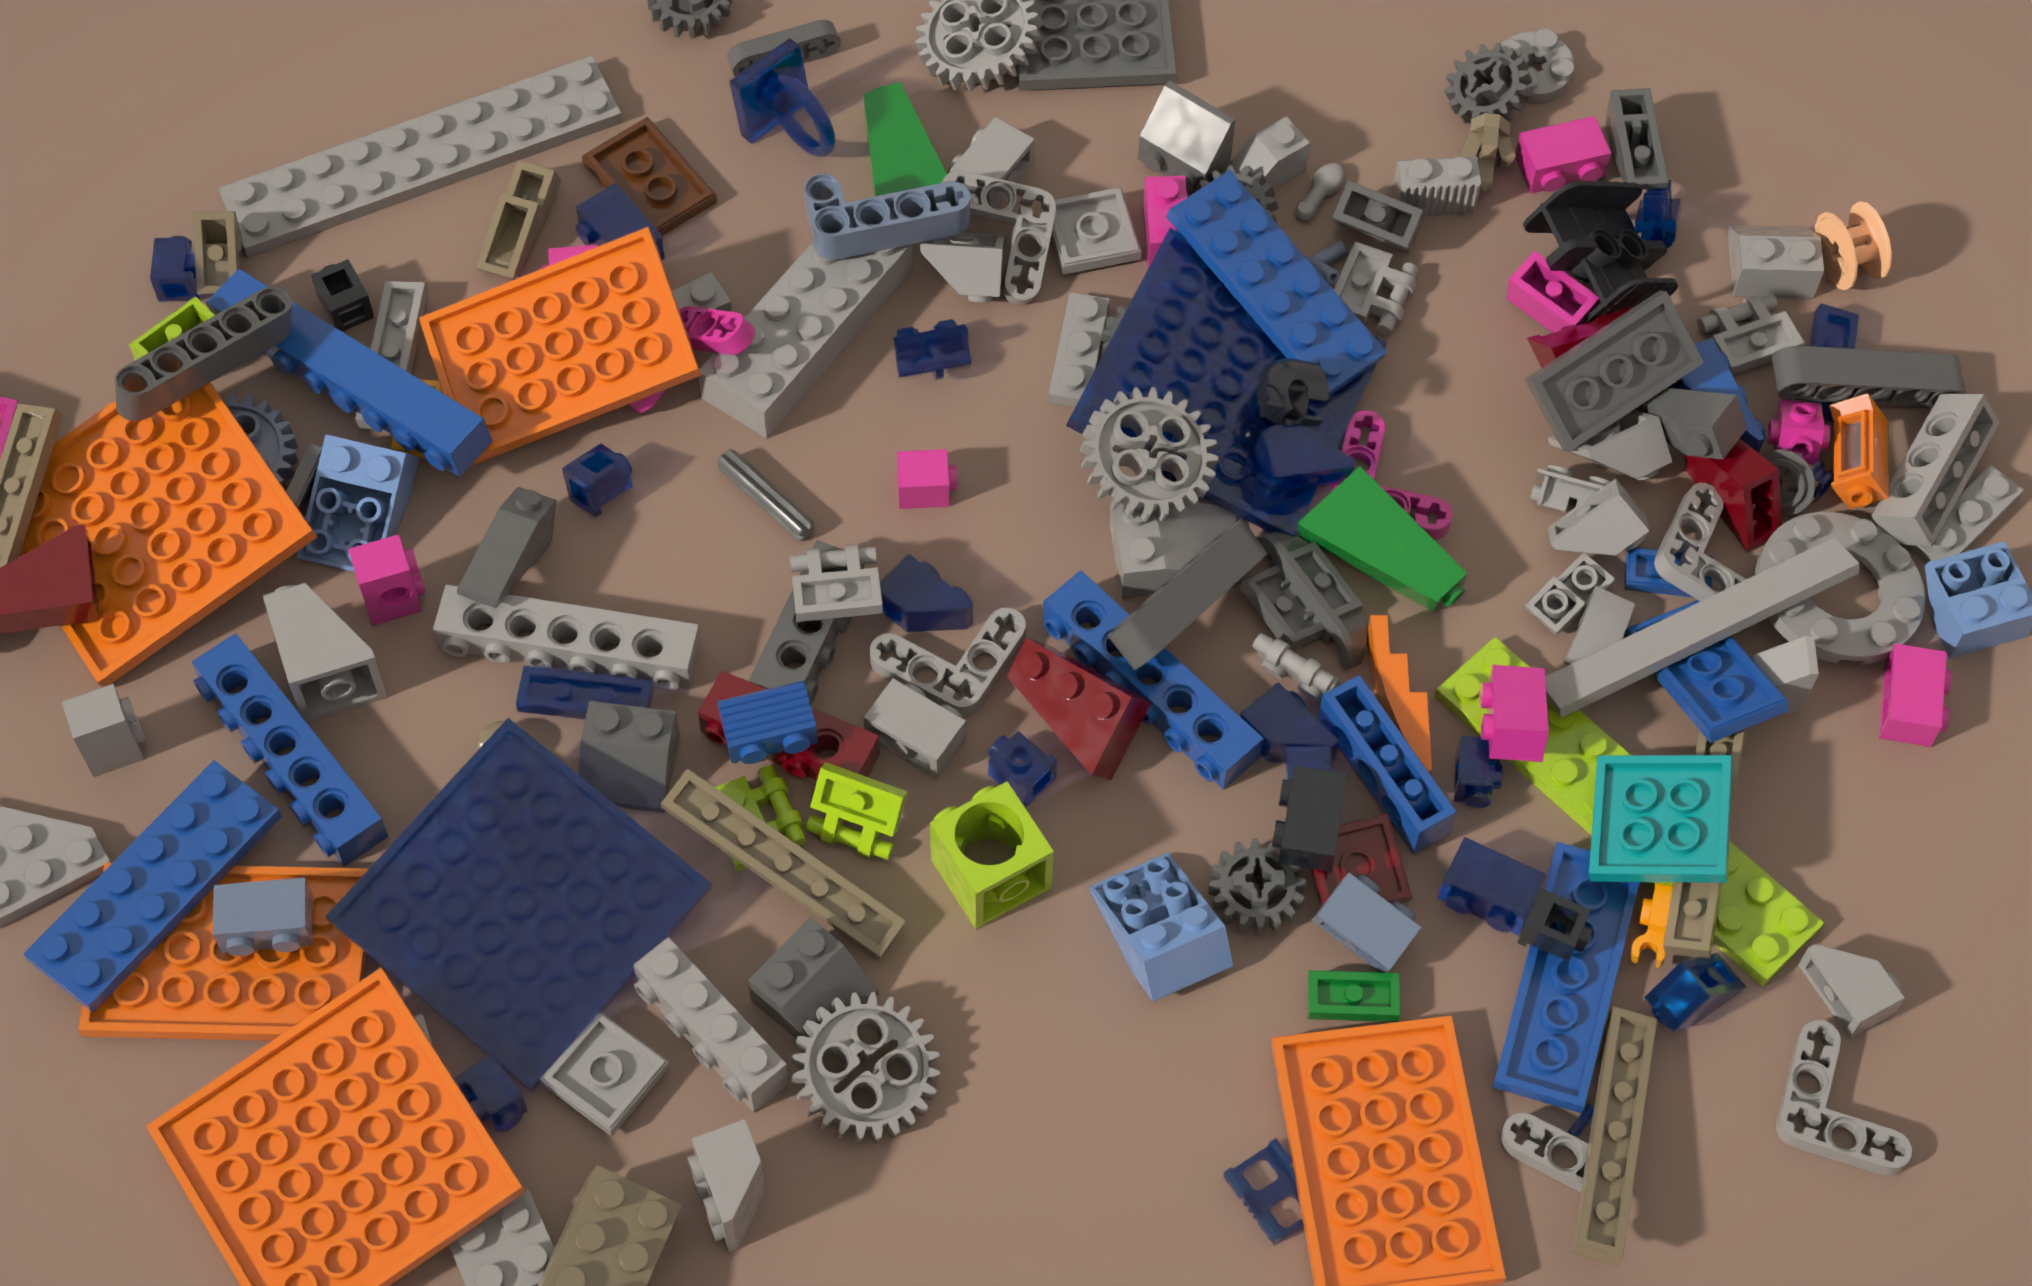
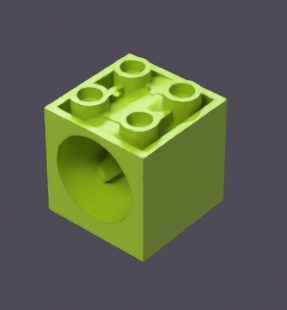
M1008 781L997 787L987 786L973 796L971 801L958 808L951 806L942 810L930 822L931 861L975 930L1052 888L1054 851ZM997 840L1009 845L1016 852L1011 859L1003 863L983 865L968 859L963 854V851L966 847L977 841Z

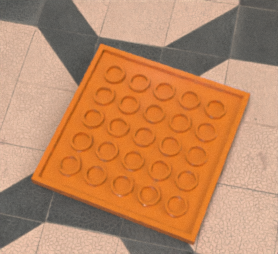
M210 382L142 421H130L120 416L116 410L115 400L56 441L49 458L20 556L76 525L85 524L92 542L100 620L60 626L97 683L105 687L139 665L318 536Z
M379 968L146 1125L147 1130L240 1286H390L526 1192L396 987L382 968Z

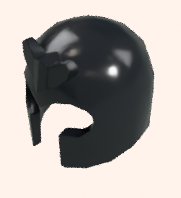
M1292 358L1276 360L1269 364L1261 373L1257 383V403L1260 408L1259 414L1261 418H1267L1277 425L1315 428L1323 423L1322 417L1306 415L1309 399L1328 401L1329 399L1327 378L1322 368L1316 363Z

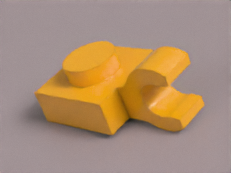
M1655 883L1653 899H1643L1639 924L1647 925L1648 929L1644 935L1637 937L1632 944L1630 954L1632 963H1638L1639 954L1642 950L1650 949L1656 954L1655 967L1661 968L1664 964L1666 954L1664 953L1663 944L1673 886Z

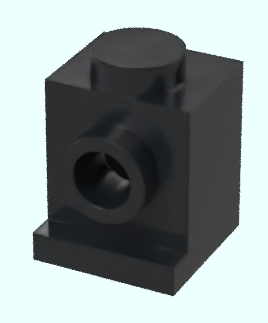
M349 259L338 264L328 265L321 271L311 275L316 294L335 328L343 332L374 318L369 296Z
M1540 888L1523 926L1518 944L1525 947L1527 944H1530L1566 961H1570L1574 950L1583 954L1593 928L1585 925L1591 909Z

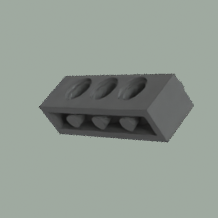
M816 540L813 548H819L820 552L844 550ZM847 567L822 569V573L846 571ZM808 570L801 571L800 575L809 574ZM792 589L751 674L749 682L769 689L804 680L811 705L819 687L818 675L822 668L828 669L836 651V645H833L838 633L845 634L852 617L796 622ZM812 626L820 628L819 631L814 633L803 631L805 628ZM791 662L804 664L796 669L786 667Z

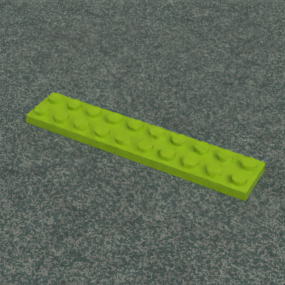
M1496 637L1492 638L1436 689L1434 696L1480 738L1483 713L1487 714V708H1480V688L1482 682H1489L1492 665L1529 667ZM1547 702L1549 732L1543 761H1506L1592 836L1597 756L1631 754L1580 710L1560 718ZM1729 841L1727 883H1722L1713 944L1764 987L1822 929L1824 922ZM1644 882L1653 891L1655 883L1673 886L1674 882Z

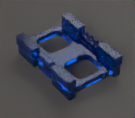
M1277 1138L1270 1141L1266 1148L1233 1169L1231 1167L1223 1173L1226 1182L1239 1199H1244L1243 1205L1249 1206L1248 1212L1253 1213V1218L1258 1220V1225L1274 1246L1303 1227V1220L1300 1219L1290 1227L1284 1228L1270 1211L1272 1206L1286 1197L1295 1198L1300 1205L1295 1171L1293 1167H1290L1292 1158ZM1265 1160L1275 1171L1278 1179L1258 1191L1252 1188L1244 1177L1243 1171L1257 1161Z

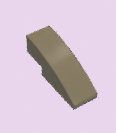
M517 160L506 194L500 193L475 267L477 270L511 280L517 278L540 236L558 192L561 179L555 170Z

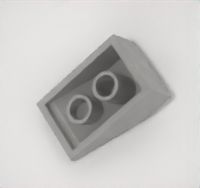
M1197 502L1193 509L1184 505L1185 509L1180 517H1176L1169 510L1167 517L1162 522L1158 519L1155 511L1151 513L1146 522H1143L1140 510L1135 509L1133 514L1127 518L1125 517L1126 505L1121 503L1114 510L1110 509L1109 526L1121 598L1152 595L1218 535L1237 522L1234 507ZM1245 574L1233 586L1241 585L1244 578L1247 577V574Z

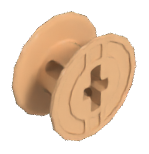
M1859 201L1852 206L1847 227L1833 213L1824 212L1818 216L1815 224V233L1821 237L1824 271L1837 288L1848 290L1854 286L1857 279L1858 265H1861L1862 269L1872 278L1880 280L1888 275L1892 261L1890 239L1884 222L1869 203Z

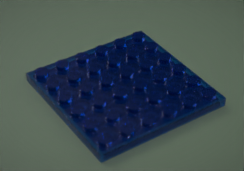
M1169 228L1066 426L1083 434L1086 426L1092 425L1089 420L1093 412H1101L1100 407L1106 399L1114 403V399L1120 391L1129 399L1134 387H1138L1143 397L1147 396L1151 387H1155L1157 398L1162 400L1170 391L1173 397L1172 403L1176 406L1182 400H1188L1185 409L1186 413L1190 414L1198 410L1201 412L1196 421L1197 425L1210 424L1211 426L1204 439H1213L1217 442L1214 449L1209 452L1218 456L1217 463L1213 468H1210L1216 475L1210 484L1206 483L1209 489L1203 498L1269 533L1280 532L1294 537L1298 529V522L1304 517L1377 364L1330 395L1328 401L1309 399L1306 415L1322 417L1323 423L1319 427L1277 425L1267 418H1261L1259 414L1260 408L1257 403V383L1260 375L1269 364L1286 357L1243 308L1241 303L1225 287V284L1219 280L1196 253L1187 239L1178 231ZM1372 334L1385 349L1388 342ZM1121 427L1125 435L1137 437L1132 429ZM1162 432L1168 441L1178 442L1172 433ZM1161 471L1164 478L1177 482L1176 477L1171 472Z
M507 718L325 917L343 935L528 1090L533 1092L540 1084L539 1079L572 1044L596 1015L603 1012L635 976L633 965L672 934L708 893L712 885L711 882L510 718Z

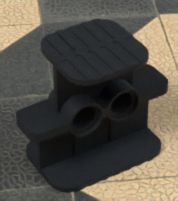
M1579 180L1567 183L1552 194L1544 203L1542 202L1523 223V227L1528 233H1553L1559 247L1546 258V263L1551 271H1571L1578 279L1592 283L1601 304L1587 315L1585 323L1595 321L1596 317L1637 306L1658 291H1667L1668 295L1671 296L1678 288V283L1674 278H1647L1644 270L1651 267L1667 253V248L1661 240H1643L1638 235L1626 211L1642 194L1640 185L1635 182L1620 183L1615 181L1594 182Z

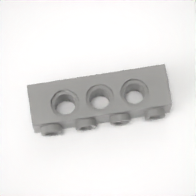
M1940 394L1889 484V498L1881 500L1877 504L1872 514L1873 520L1879 529L1892 536L1900 545L1932 546L2000 424L1984 394Z

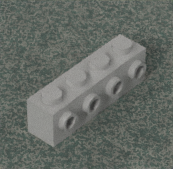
M669 937L633 965L637 980L634 987L640 997L648 1005L655 1004L664 1014L663 1019L671 1031L679 1038L684 1036L694 1046L692 1050L697 1059L707 1069L710 1070L713 1067L723 1078V1086L736 1101L740 1102L743 1100L755 1113L789 1084L787 1064Z

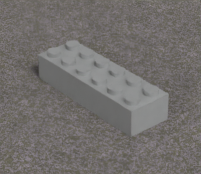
M812 242L745 317L756 331L750 345L736 355L714 353L700 368L702 375L698 376L701 398L767 439L913 270L912 244L837 260H829L817 253L814 242Z

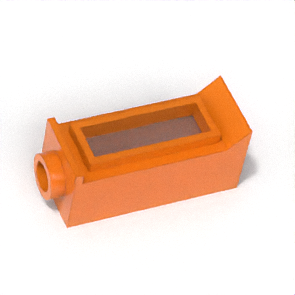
M1868 393L1829 405L1834 420V482L1831 483L1832 488L1849 510L1888 499L1887 418Z

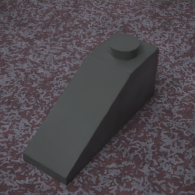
M1651 88L1611 90L1605 122L1611 153L1623 181L1628 183L1635 182L1640 185L1641 189L1668 188V176Z
M1666 388L1635 408V410L1658 416L1666 442L1687 456L1723 460L1747 429L1737 395Z
M517 487L498 509L457 588V594L497 608L552 541L556 500L541 495L536 491Z

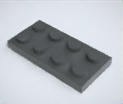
M1658 291L1527 377L1525 381L1562 450L1571 452L1704 362L1667 291Z

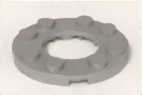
M1808 513L1782 524L1770 536L1757 560L1755 575L1836 537L1856 560L1865 564L1873 573L1871 577L1877 580L1879 585L1878 596L1880 599V604L1875 612L1865 618L1848 620L1832 616L1818 608L1809 597L1768 617L1771 624L1784 638L1790 642L1805 635L1814 636L1817 658L1836 664L1840 659L1861 661L1862 665L1876 663L1888 658L1895 643L1906 645L1917 630L1925 608V591L1922 578L1906 549L1871 521L1843 513Z

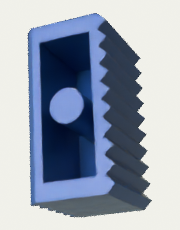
M804 680L717 701L719 717L732 763L742 761L744 764H754L764 760L767 755H772L774 752L780 753L785 750L786 753L790 754L799 753L808 749L810 744L814 745L818 742L816 723Z

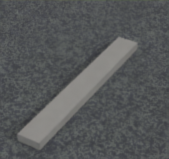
M1833 537L1545 676L1547 702L1560 718L1571 714L1859 574V562L1836 537Z

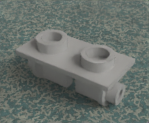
M1548 465L1547 470L1538 468L1536 478L1544 481L1542 485L1534 483L1530 500L1538 501L1536 506L1565 513L1569 498L1577 500V507L1611 481L1594 476H1589L1588 481L1571 477V470Z

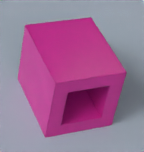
M947 449L897 451L899 509L950 507L949 491L957 490L956 465H948Z

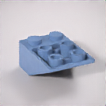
M325 434L306 515L307 522L318 537L300 549L296 558L355 572L349 548L396 535L411 497L420 457Z
M1169 853L1152 858L1145 863L1089 886L1090 893L1133 975L1152 1001H1156L1233 967L1225 925Z

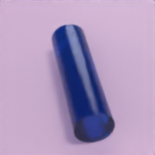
M1587 1104L1582 1114L1579 1115L1567 1133L1578 1138L1592 1119L1594 1106Z

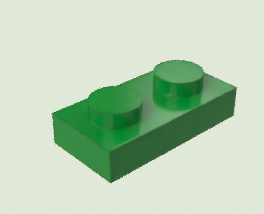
M1309 970L1307 976L1308 1019L1398 1022L1400 1018L1399 973Z

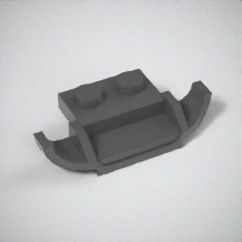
M1274 531L1257 536L1256 538L1272 557V561L1268 569L1244 578L1239 589L1276 638L1289 644L1291 650L1321 639L1325 645L1336 641L1341 652L1340 665L1344 670L1361 664L1365 654L1367 638L1366 623L1361 611L1364 604L1317 543L1308 544L1300 537L1284 531Z

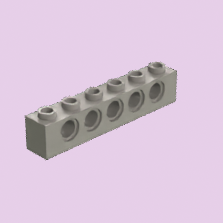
M445 585L433 632L438 649L450 655L458 657L466 656L467 654L483 656L496 663L515 661L527 663L531 667L540 670H548L551 667L570 670L572 673L584 677H589L593 674L612 677L622 683L647 682L666 690H676L678 688L691 689L701 649L699 624L510 594L503 599L497 608L458 595V586ZM483 624L491 625L486 630H475V628ZM523 631L533 632L527 637H517ZM567 637L575 638L573 642L568 644L558 643ZM607 644L618 645L610 651L601 650ZM648 651L660 652L655 657L642 656Z

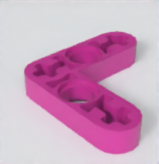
M685 306L679 309L694 350L736 355L746 349L755 337V328L740 313L694 306ZM665 390L628 405L637 413L644 412L659 400Z
M1362 410L1351 416L1346 430L1333 490L1353 473L1346 465L1352 459L1364 460L1369 466V470L1366 473L1373 479L1375 478L1385 433V423L1377 413ZM1363 426L1371 428L1367 447L1359 445ZM1381 486L1409 515L1411 508L1416 509L1414 520L1434 540L1440 539L1448 533L1452 521V509L1446 501L1433 496ZM1429 513L1437 514L1436 524L1428 523Z

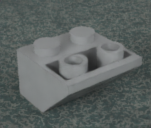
M745 1119L691 1138L695 1155L687 1157L692 1171L691 1177L699 1199L705 1198L703 1202L707 1212L706 1217L714 1240L718 1241L724 1238L729 1253L738 1250L766 1193L761 1159Z

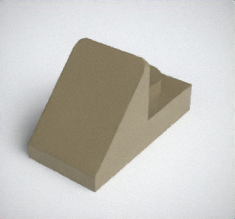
M235 211L193 212L197 294H214L240 269L239 252L244 251Z

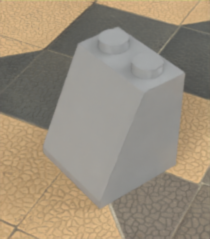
M306 583L296 586H282L273 593L263 595L290 689L300 715L306 722L388 698L373 650Z

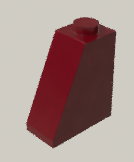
M1740 438L1723 460L1687 456L1684 454L1686 472L1695 484L1701 482L1712 485L1723 500L1724 506L1720 517L1742 547L1750 551L1766 543L1776 529L1782 525L1779 469Z
M85 524L72 527L0 567V634L100 620L92 542Z

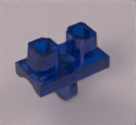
M1668 180V188L1646 189L1643 200H1640L1635 219V233H1641L1643 240H1661L1666 248L1672 246L1675 241L1681 213V198L1672 199V180Z
M953 319L939 321L934 326V330L920 333L913 327L898 329L897 337L893 338L899 377L932 371L935 380L944 379L943 369L971 364L968 344L969 335L966 324L957 325Z

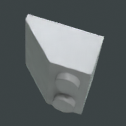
M1728 225L1727 236L1733 296L1751 297L1758 295L1763 297L1773 294L1776 298H1814L1824 273L1820 236L1809 227Z

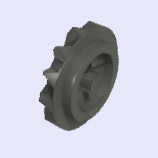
M1787 448L1775 450L1764 455V458L1779 469L1780 476L1790 470L1792 471L1790 482L1795 487H1790L1783 493H1781L1783 480L1779 478L1781 515H1794L1805 510L1816 499L1814 493L1819 482L1815 480L1812 472L1814 465L1808 464L1802 458V453H1793L1788 451Z

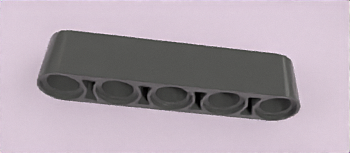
M267 287L261 289L124 366L115 376L116 410L119 415L130 421L145 420L285 340L292 330V297L282 288Z
M1789 346L1777 350L1771 357L1778 396L1785 400L1838 403L1868 393L1876 405L1933 408L1940 394H1966L1959 357L1952 354Z
M1240 519L1210 542L1110 631L1107 636L1134 670L1138 669L1165 648L1260 562L1268 552L1245 522Z

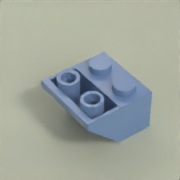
M2005 541L1926 563L1925 571L1932 624L1949 658L2028 637L2032 630V593Z

